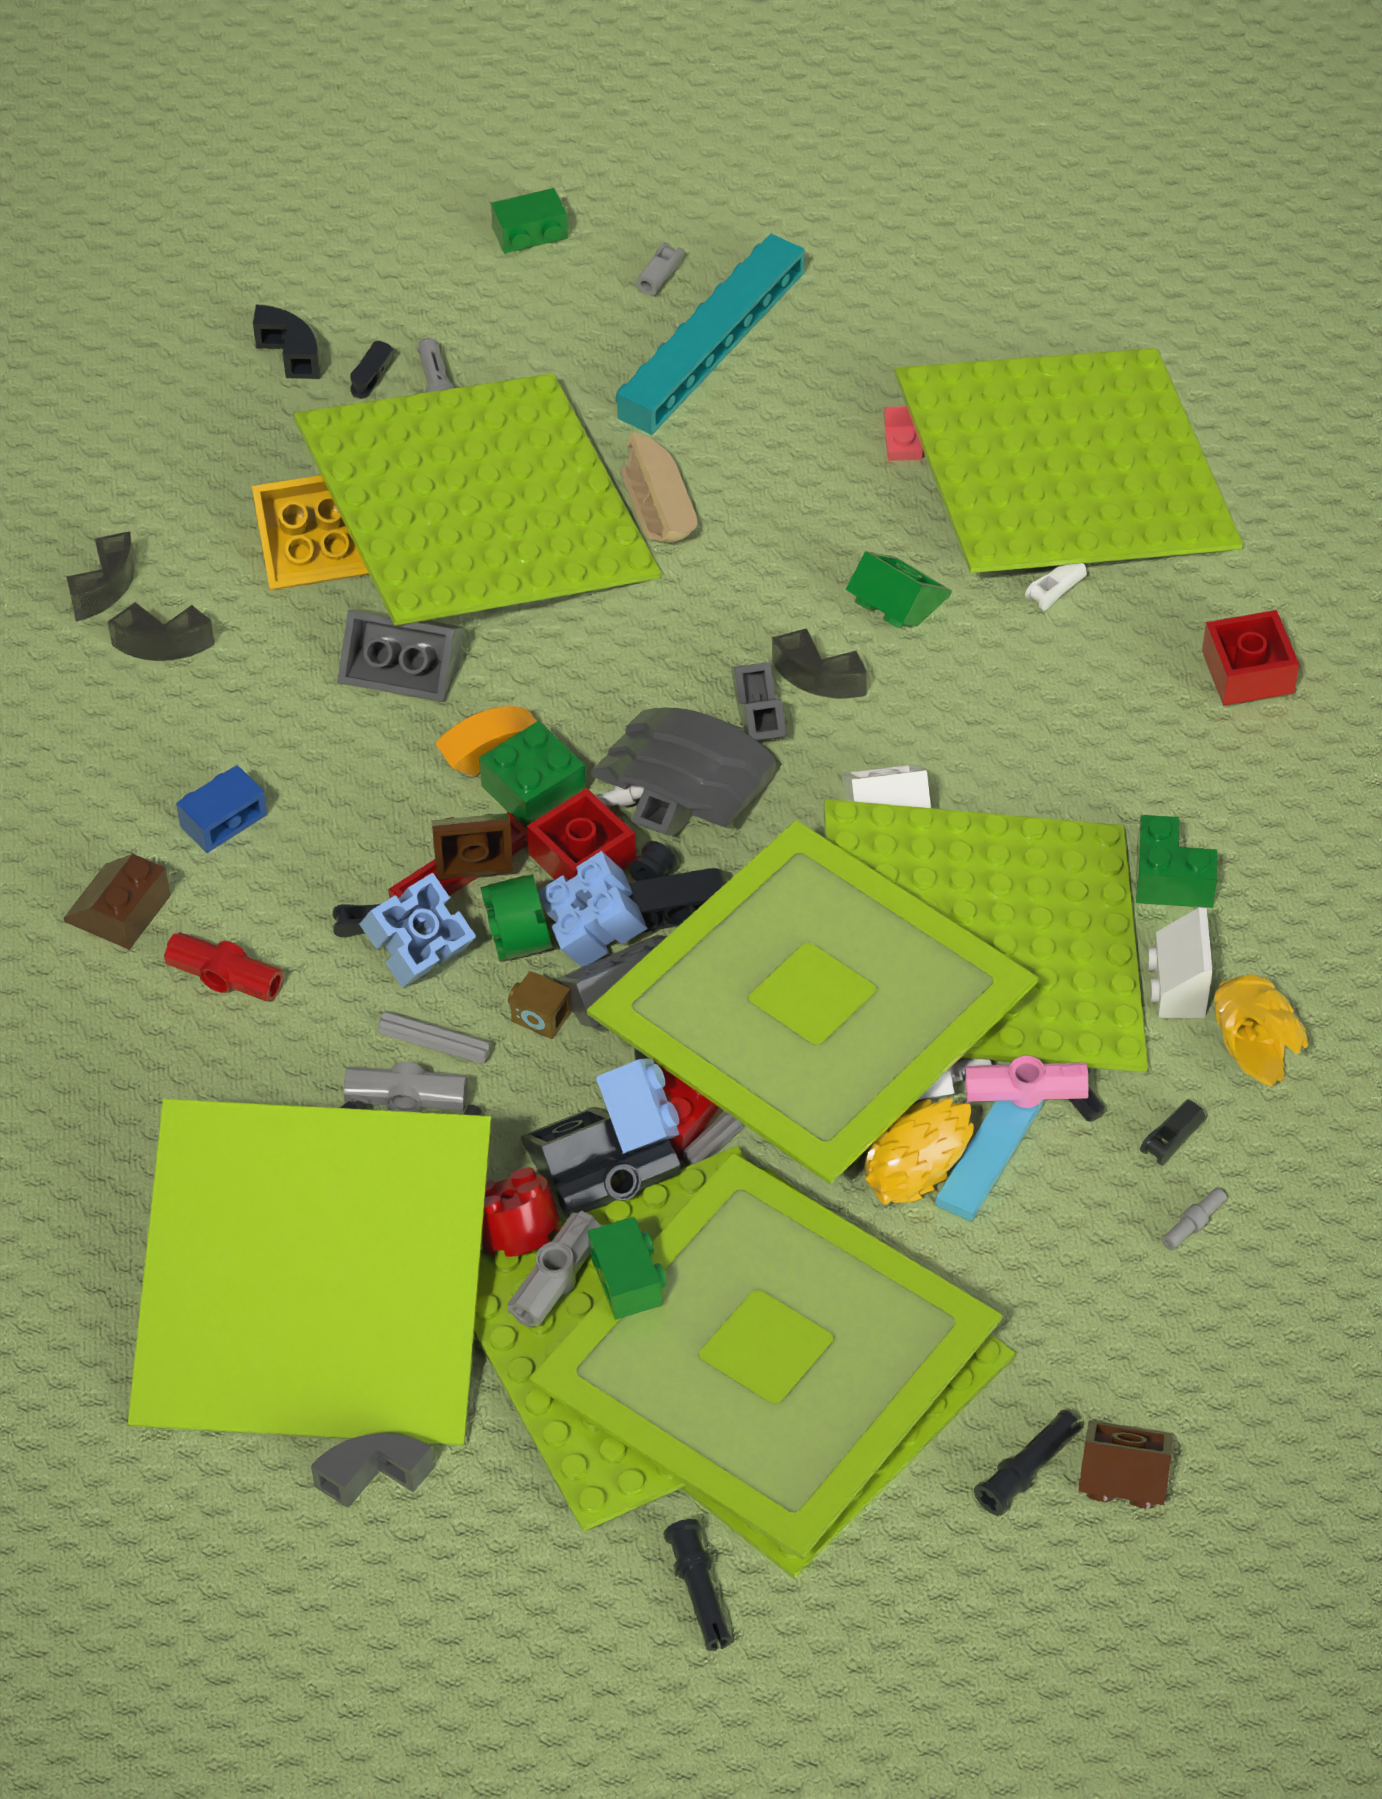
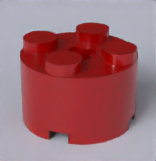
M533 1168L518 1169L510 1175V1178L496 1183L494 1181H486L481 1244L488 1256L495 1257L493 1250H503L506 1257L522 1255L550 1242L548 1234L554 1229L558 1234L562 1228V1223L547 1179L536 1175Z

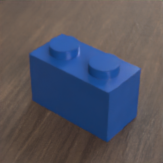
M238 765L224 773L218 774L212 781L196 791L186 794L176 803L180 827L206 853H209L268 815L264 790Z

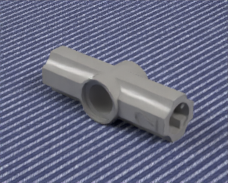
M410 1062L397 1063L392 1066L391 1070L348 1067L344 1079V1101L386 1105L390 1111L418 1112L421 1108L464 1111L467 1100L468 1080L467 1075L425 1072V1069Z
M583 1211L579 1213L572 1212L553 1241L543 1245L538 1250L536 1265L507 1304L509 1313L519 1323L530 1328L532 1326H540L559 1297L569 1293L574 1288L576 1283L575 1274L590 1254L587 1231L602 1226L592 1215Z

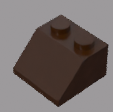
M508 813L431 820L438 880L513 873L511 826Z
M135 854L106 863L64 916L65 923L130 950L171 896L166 868Z
M1089 1421L1078 1492L1087 1493L1089 1499L1101 1502L1112 1501V1497L1130 1500L1129 1503L1139 1508L1149 1509L1154 1508L1155 1504L1164 1505L1171 1462L1173 1433Z

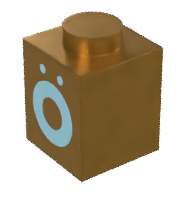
M529 971L521 983L517 982L510 991L508 1003L511 1007L512 1022L553 1040L572 1012L571 988Z

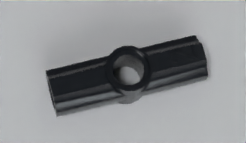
M663 1140L619 1159H606L597 1168L554 1185L555 1194L565 1217L569 1218L572 1212L579 1213L583 1211L586 1213L615 1200H628L635 1196L639 1190L680 1174V1163L670 1141ZM623 1169L625 1173L624 1182L618 1188L612 1189L610 1184L612 1175L616 1171Z

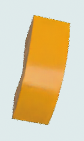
M503 706L491 708L461 721L441 736L435 744L451 768L476 777L480 772L479 757L537 721L529 709L523 707Z

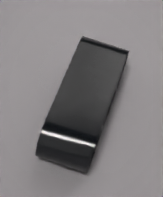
M708 868L631 882L629 885L633 894L628 897L640 909L648 928L643 932L679 926L728 881L723 870Z

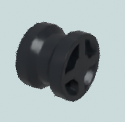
M648 841L641 850L642 855L635 857L629 864V871L636 881L663 877L675 869L677 859L673 852L664 844L657 841Z

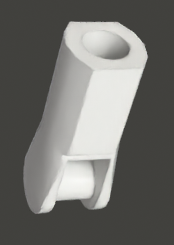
M1084 563L1057 566L1047 575L1032 582L1025 592V598L1029 601H1037L1039 608L1043 611L1049 609L1065 592L1085 578L1087 572Z

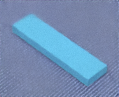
M1010 1100L995 1101L937 1195L935 1206L972 1222L1042 1108L1044 1100L1032 1108H1020Z

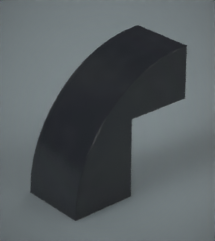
M256 304L253 319L256 348L283 349L286 378L320 379L317 342L309 326L289 311L273 306Z

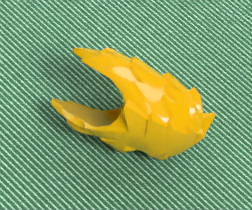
M1248 974L1220 982V987L1217 988L1214 997L1217 1024L1222 1031L1223 1040L1230 1055L1234 1057L1246 1074L1254 1077L1261 1083L1273 1086L1276 1080L1282 1081L1284 1079L1283 1068H1285L1283 1061L1285 1045L1296 1054H1300L1301 1046L1304 1048L1308 1046L1304 1025L1293 1012L1294 1010L1287 998L1275 990V985L1268 978Z
M951 1097L941 1099L935 1103H931L929 1098L919 1100L912 1104L869 1146L865 1157V1179L868 1186L883 1205L889 1202L905 1203L922 1199V1194L934 1191L933 1185L948 1179L947 1171L961 1157L973 1134V1123L969 1122L971 1114L970 1104L963 1102L951 1104L953 1101Z

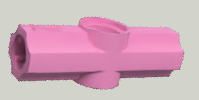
M1021 1056L1013 1060L1010 1065L966 1066L967 1102L1010 1100L1020 1108H1032L1039 1105L1045 1099L1088 1098V1068L1086 1063L1043 1064L1033 1056Z

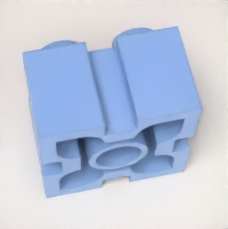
M602 851L576 867L578 874L574 878L568 880L562 875L538 890L546 914L556 922L552 925V929L560 949L581 967L593 963L609 953L606 945L616 939L619 943L623 944L648 929L638 905L628 897L633 893L624 871Z
M433 873L408 887L399 899L395 895L372 909L359 924L376 950L382 946L387 948L391 957L385 963L402 988L427 974L436 963L441 965L464 951L476 938V935L461 913L458 911L451 916L444 906L450 897ZM419 929L422 934H419L416 930Z

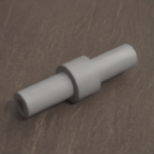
M1216 1187L1199 1204L1190 1205L1180 1215V1221L1162 1238L1165 1247L1169 1250H1174L1191 1233H1198L1209 1222V1216L1227 1200L1224 1191Z

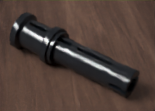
M1061 1410L1014 1458L1003 1459L998 1464V1471L986 1482H979L975 1486L974 1495L980 1505L991 1514L1001 1516L1007 1510V1503L1018 1493H1024L1029 1489L1032 1482L1031 1477L1071 1437L1080 1431V1423L1070 1426L1077 1418L1069 1411Z
M696 1519L681 1520L668 1526L664 1530L663 1536L666 1543L672 1546L676 1558L673 1566L676 1574L680 1578L685 1579L705 1641V1648L708 1651H717L715 1643L717 1637L721 1649L729 1646L733 1639L729 1633L709 1573L713 1561L710 1553L704 1551L699 1536L702 1531L700 1522Z

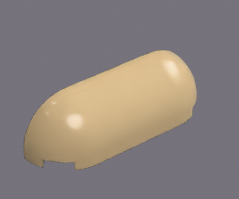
M632 432L625 445L631 447L628 465L627 467H622V476L642 530L647 538L658 542L668 543L681 540L696 528L697 516L678 467L669 452L659 443L645 435Z

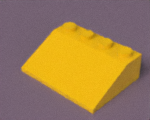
M321 475L252 486L256 519L270 591L369 575Z

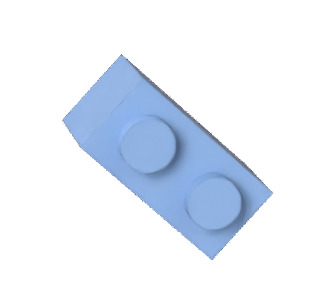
M652 1058L638 1059L596 1076L623 1153L636 1152L680 1135L676 1126L679 1124L678 1113L674 1105L667 1101L663 1090L665 1086L663 1072L657 1064H654Z

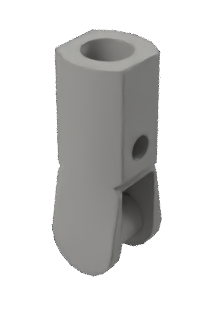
M663 242L653 259L637 278L636 284L639 291L654 296L667 278L682 264L685 254L684 249L678 248L675 250L670 248L668 243Z

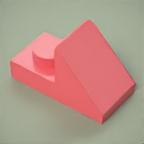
M907 406L883 407L887 461L923 460V448Z

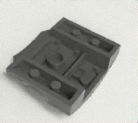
M662 707L643 710L626 726L625 734L609 748L608 754L591 769L590 776L623 789L628 784L655 791L678 802L685 808L693 809L692 815L726 828L773 780L776 760L756 740L723 720L693 710Z

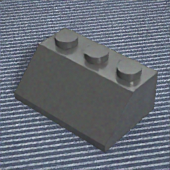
M360 608L348 610L337 683L444 702L459 664L464 627L428 620L394 626L388 613Z
M655 935L554 979L555 982L571 988L572 1011L581 1025L595 1027L596 1030L606 1029V1027L587 1015V1009L667 936Z

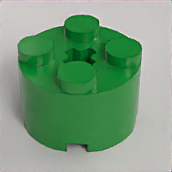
M533 874L480 887L499 961L510 960L552 948Z

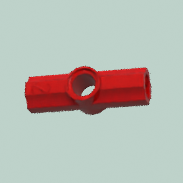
M182 932L174 933L167 942L164 954L165 964L199 976L207 987L216 992L226 993L231 988L268 1002L269 1000L274 1001L280 991L283 980L282 969L249 958L242 948L232 942L220 941L217 945Z

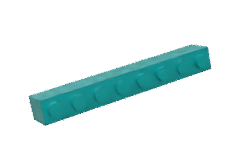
M772 233L761 244L758 243L744 262L737 264L733 273L723 283L717 285L714 293L704 303L702 302L697 306L694 314L685 323L683 322L678 326L675 334L666 343H662L658 347L654 356L638 368L632 379L627 384L621 385L615 397L618 419L653 435L804 274L805 248Z

